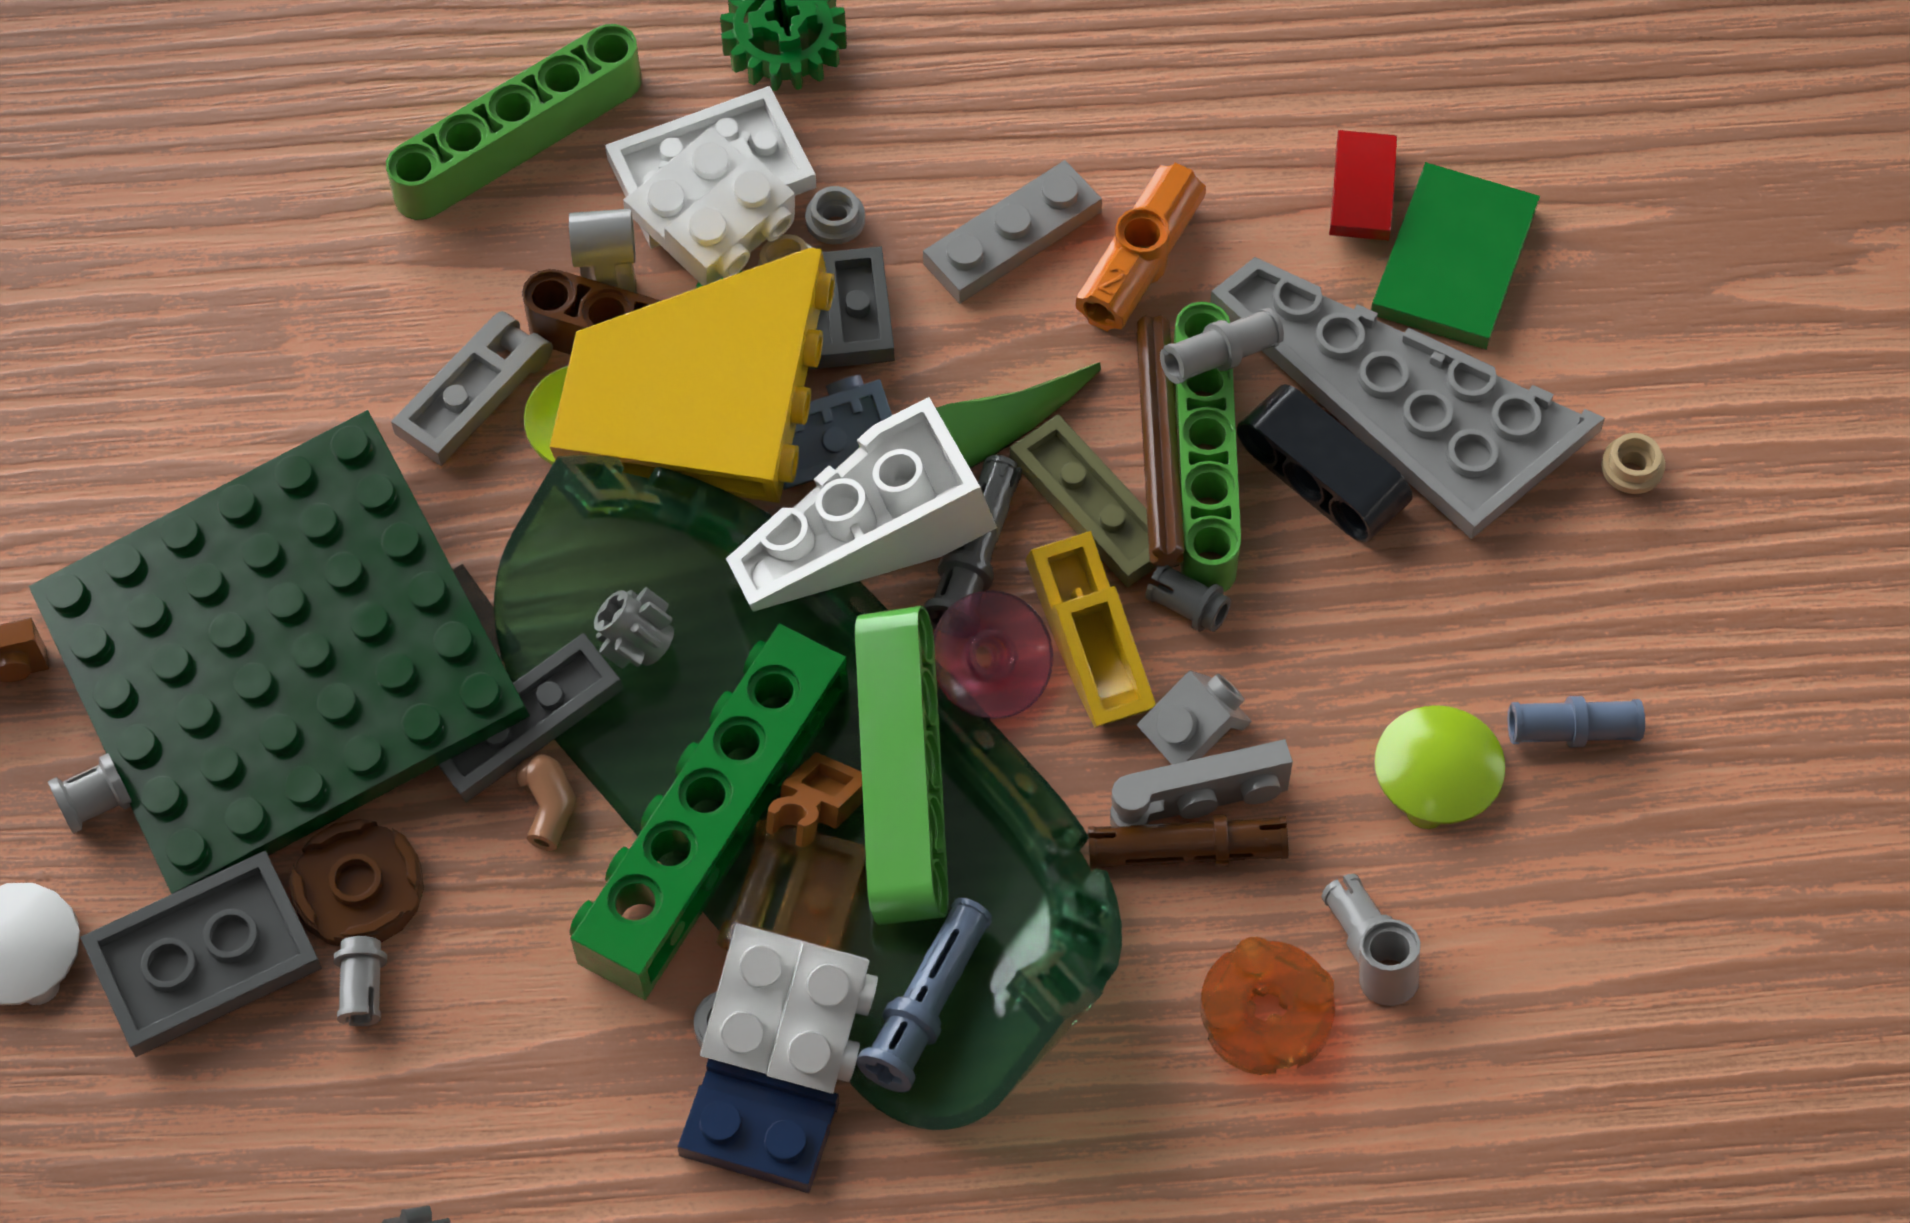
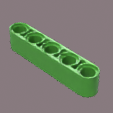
M605 24L597 27L397 146L390 152L386 160V171L394 203L398 211L405 217L414 220H424L436 216L631 98L638 92L642 83L637 40L633 32L625 26L617 24Z
M1196 302L1189 304L1177 315L1174 344L1203 333L1204 328L1210 323L1218 320L1230 323L1228 315L1221 307L1213 303ZM1215 368L1186 379V381L1180 384L1174 383L1185 547L1183 552L1184 560L1180 564L1181 573L1208 587L1214 584L1223 587V592L1230 589L1236 580L1241 545L1233 368L1227 371H1219ZM1205 391L1213 395L1205 397L1199 396L1194 392ZM1209 444L1216 447V449L1203 450L1196 447V445ZM1205 497L1214 498L1219 503L1212 505L1203 504L1197 499ZM1214 552L1221 555L1222 558L1209 560L1199 556V554Z
M924 606L861 614L856 618L855 646L867 890L871 913L874 921L880 926L945 918L949 907L935 645L931 620Z

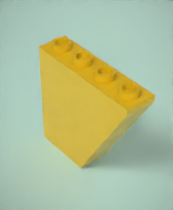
M807 248L576 331L549 446L559 470L780 503L784 482L793 483L797 473L799 447L798 445H792L796 424L805 425L809 415L811 389L804 387L808 367L817 368L821 358L823 332L822 330H816L820 310H830L834 295L835 276L826 271L822 249Z

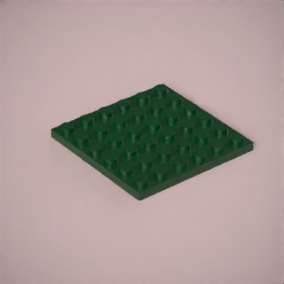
M368 410L29 586L106 754L109 753L132 801L129 804L171 894L265 850L269 856L427 772L440 763L530 717L527 708Z

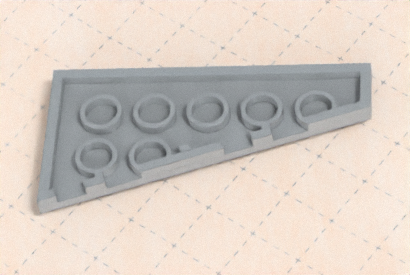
M1256 257L1211 291L1210 303L1221 307L1228 315L1230 323L1258 313L1259 310L1264 308H1270L1275 311L1283 325L1284 339L1283 342L1279 343V346L1262 350V352L1361 441L1395 467L1410 485L1471 539L1602 430L1604 417L1587 409H1584L1582 414L1564 407L1552 401L1554 394L1535 385H1532L1529 390L1497 376L1495 367L1411 328H1407L1405 333L1378 321V313L1358 304L1354 309L1323 296L1321 287Z

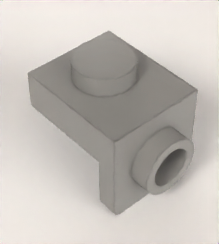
M1189 670L1136 725L1172 765L1202 758L1230 728L1243 731L1252 721L1239 707L1245 701L1244 697L1226 678L1220 674H1216L1212 678Z

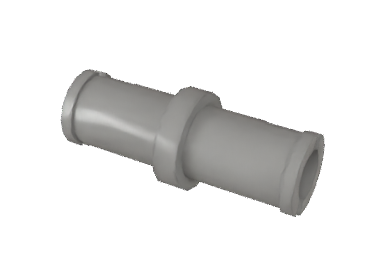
M1270 308L1261 309L1258 313L1231 323L1218 320L1208 324L1204 328L1203 333L1175 344L1165 345L1164 349L1160 352L1162 369L1167 378L1175 384H1180L1186 381V379L1215 368L1219 371L1230 370L1237 367L1242 358L1267 348L1279 346V343L1283 342L1284 339L1283 325L1279 316Z

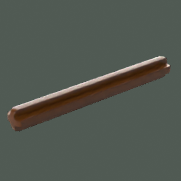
M1145 315L1137 322L1136 335L1149 560L1156 567L1166 565L1176 567L1184 560L1183 552L1185 547L1174 383L1167 378L1160 362L1161 350L1164 349L1165 345L1171 343L1170 322L1162 315L1156 317Z

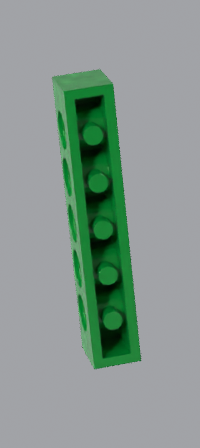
M780 623L767 642L760 640L754 645L744 664V677L733 693L725 691L720 696L710 716L709 723L711 726L699 744L692 742L684 750L676 767L675 776L677 778L665 796L657 794L648 804L641 820L640 826L642 830L630 849L622 847L615 854L606 872V885L594 902L587 900L579 908L571 923L569 931L570 940L577 964L643 1000L647 999L765 817L769 805L776 800L781 792L782 783L792 775L849 687L845 656ZM772 697H784L790 700L786 705L775 709L761 705L765 700ZM746 747L757 751L752 757L745 760H733L727 757L730 752L738 748ZM706 799H715L723 803L718 809L709 813L693 810L697 803ZM680 851L688 855L685 861L675 866H664L658 863V860L669 852ZM645 904L654 908L647 917L640 920H629L622 917L624 912L634 905Z

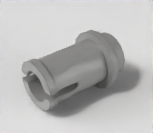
M367 936L345 938L341 941L340 950L334 953V964L340 967L337 1021L342 1024L349 1022V1026L377 1024L381 1021V1011L379 1010L380 968L387 964V954L381 950V941L376 938Z

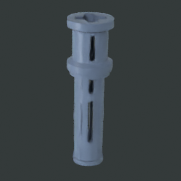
M957 898L954 900L950 913L930 949L925 954L904 996L897 997L893 1001L888 1002L882 1014L885 1023L872 1047L864 1048L860 1052L856 1061L857 1066L874 1083L896 1092L909 1091L916 1078L913 1069L926 1045L936 1043L941 1033V1021L938 1016L957 981L962 976L964 968L983 933L992 922L990 912L973 900L967 898Z

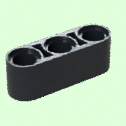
M1287 384L1279 386L1242 419L1236 427L1241 443L1256 460L1347 535L1357 541L1368 542L1413 499L1412 490L1408 482L1395 467L1293 386Z

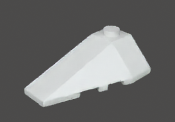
M930 397L869 428L857 439L860 447L836 469L827 466L814 478L817 486L793 508H781L726 558L753 612L942 557L997 528L980 485Z

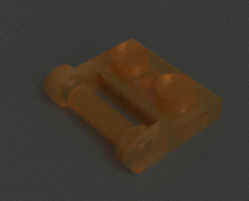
M767 820L758 821L751 839L752 844L756 848L732 918L723 922L716 943L722 949L728 951L735 925L739 923L840 951L866 872L865 845L817 833L815 840L810 845L799 847L795 845L797 827L785 825L772 835L766 832ZM790 854L797 856L773 930L757 927L780 855Z

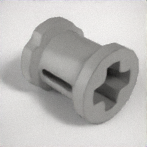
M109 753L99 757V765L63 782L57 777L47 781L73 834L82 830L83 822L112 808L120 806L126 810L131 807L129 803L132 801Z

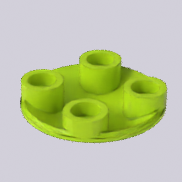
M1424 706L1400 715L1385 729L1379 739L1375 752V772L1384 794L1399 810L1407 814L1410 822L1419 828L1432 829L1440 824H1453L1469 820L1486 810L1498 797L1502 789L1505 777V758L1497 737L1477 717L1466 711L1449 706Z

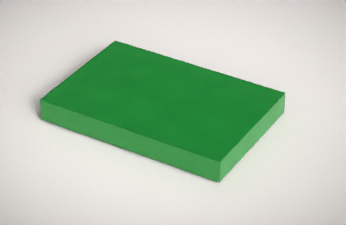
M1425 162L1373 299L1371 310L1378 313L1377 317L1487 350L1533 222L1540 196Z

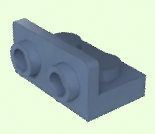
M861 374L844 378L826 386L829 396L811 401L807 422L805 425L796 424L792 445H798L799 447L796 477L793 483L784 482V490L814 481V478L827 466L836 469L859 448L858 438L873 425L892 416L880 379L864 384Z

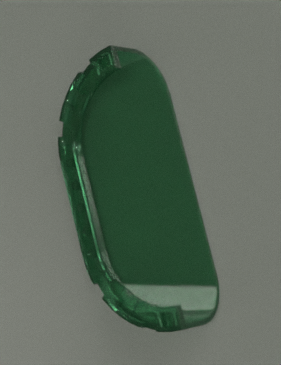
M594 455L558 456L512 532L499 563L494 591V619L497 641L506 671L514 683L582 633L587 636L599 652L603 643L596 638L598 631L594 628V620L601 605L613 593L620 590L626 592L632 590L639 595L647 587L669 604L665 613L673 618L670 625L674 628V637L665 654L651 665L645 666L641 664L637 667L629 661L623 669L602 655L620 678L625 689L554 739L638 836L641 832V820L651 800L657 794L665 796L677 778L675 771L684 750L692 742L699 744L710 728V716L720 696L725 691L733 693L744 677V664L754 645L760 640L767 642L779 623L845 656L847 661L849 687L794 772L815 752L862 771L855 623L856 618L861 614L888 611V609L860 581L753 612L726 558L772 517L771 514L721 488L664 467H656L650 477L646 478L624 473V466L620 459L616 457ZM935 661L949 907L946 917L882 926L877 925L874 921L867 890L863 803L837 829L819 822L815 840L806 847L795 845L797 826L795 825L782 826L773 835L767 833V812L703 913L729 943H731L735 925L739 923L867 958L870 961L867 974L878 976V982L868 1016L855 1013L848 1040L860 1043L859 1056L862 1049L872 1047L885 1023L882 1014L888 1002L893 1001L897 997L904 996L925 954L930 949L950 913L954 900L957 898H967L985 907L992 915V922L983 933L964 968L962 976L957 981L938 1016L941 1021V1033L936 1043L926 1045L913 1069L916 1078L911 1089L906 1092L886 1089L866 1077L858 1068L857 1063L849 1082L875 1108L899 1122L921 1129L949 1130L969 1125L989 1115L1093 1007L1103 994L1107 981L1119 965L1122 948V922L1117 897L1108 872L1096 868L1091 871L1080 851L1088 841V834L1078 819L1045 778ZM772 697L765 700L761 705L775 709L786 705L790 700L784 697ZM743 747L733 750L727 757L733 760H745L752 757L757 751ZM781 792L779 793L776 799L781 797ZM706 799L697 803L693 810L709 813L718 809L723 803L715 799ZM673 851L666 853L658 861L664 866H675L685 861L688 855L684 852Z

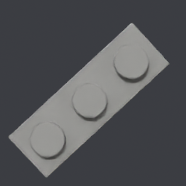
M1064 160L923 250V264L960 304L1100 214L1102 198Z

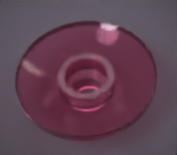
M995 590L980 591L956 601L940 618L933 634L936 679L945 695L956 706L977 717L1001 719L1025 711L1039 699L1051 677L1053 646L1045 623L1028 603L1010 593ZM979 646L987 648L991 654L992 661L987 669L981 667L977 661L976 651Z

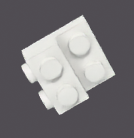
M712 126L623 199L624 209L632 210L633 219L703 286L718 281L721 277L726 278L739 273L748 262L750 253L766 239L769 242H773L780 238L793 223L795 215V193L754 154L746 159Z
M736 923L700 1056L765 1073L772 1078L833 1094L837 1079L845 1082H850L860 1043L848 1040L855 1013L868 1016L874 999L878 976L867 974L870 962L867 958Z

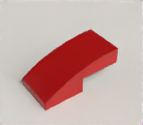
M1338 130L1329 235L1389 241L1394 196L1397 135Z

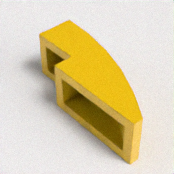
M1088 531L1031 549L1025 558L1028 570L1065 666L1094 728L1150 711L1156 705L1117 589L1115 586L1110 587L1092 532Z

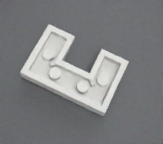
M770 86L605 145L607 160L625 197L711 126L746 159L754 154L795 193V196L817 188L816 174ZM640 226L650 248L652 249L654 247L660 246V244L656 240H654Z

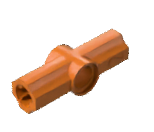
M1175 162L1170 166L1160 165L1134 208L1124 212L1118 218L1113 241L1076 297V309L1087 318L1089 324L1107 332L1110 329L1122 330L1149 285L1157 282L1164 275L1169 253L1206 194V185L1195 176L1193 170ZM1143 245V246H1146V247H1148V248H1138V247H1134V246Z

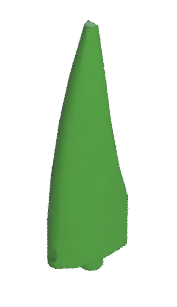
M1100 362L1021 391L949 403L935 408L971 469L984 462L987 457L996 455L1029 433L1062 407L1101 370Z

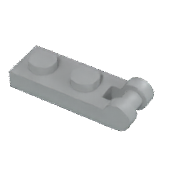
M506 312L496 313L391 421L394 434L442 466L530 373L534 374L545 366L553 351L552 343L537 333L528 335L520 330L519 321ZM508 350L511 352L506 359L496 354L497 351Z
M1286 739L1120 777L1112 788L1110 825L1112 827L1149 824L1151 821L1177 815L1186 819H1193L1208 815L1221 805L1243 800L1247 804H1261L1270 801L1281 792L1288 791L1293 761Z

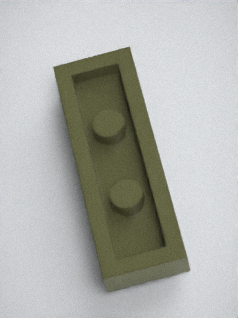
M1059 414L1010 446L1009 458L1018 463L1017 468H1022V474L1078 535L1088 531L1092 532L1100 559L1127 588L1157 568L1149 560L1147 509Z

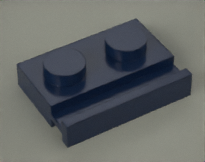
M708 1059L703 1082L698 1087L677 1146L679 1156L810 1193L830 1133L835 1112L837 1113L840 1104L839 1094L824 1092L772 1078L765 1073Z

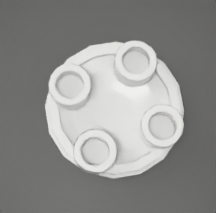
M6 883L0 886V1005H21L26 1002L31 1005H42L49 1002L58 993L60 982L66 977L78 955L80 929L73 909L55 891L34 883Z

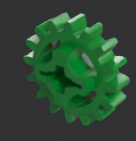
M728 0L729 13L721 14L722 51L724 56H730L732 70L737 73L748 69V79L752 85L760 82L763 77L769 78L772 91H778L782 80H791L796 90L802 89V77L810 75L819 82L824 79L823 64L837 67L840 64L839 50L846 49L845 10L844 7L836 6V0Z

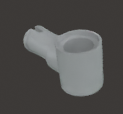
M1353 873L1343 876V882L1348 890H1344L1338 879L1332 881L1325 887L1321 897L1348 935L1346 944L1359 964V983L1363 993L1371 1001L1380 1005L1395 1006L1405 1003L1414 996L1419 988L1421 942L1417 932L1409 924L1400 920H1394L1389 915H1382L1362 886L1358 875ZM1383 960H1395L1400 962V964L1392 966L1384 965L1379 962Z

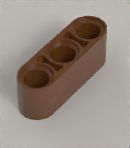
M546 269L533 274L524 283L522 290L530 334H539L552 343L553 350L570 355L576 331L661 301L555 269ZM552 307H560V308H558V309H556V310H551V311L546 310V309L552 308Z

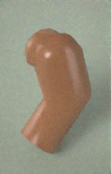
M540 754L533 758H526L520 763L516 772V780L519 786H525L524 789L527 793L534 795L539 804L538 811L527 834V840L540 849L555 851L576 805V795L560 762L550 756Z

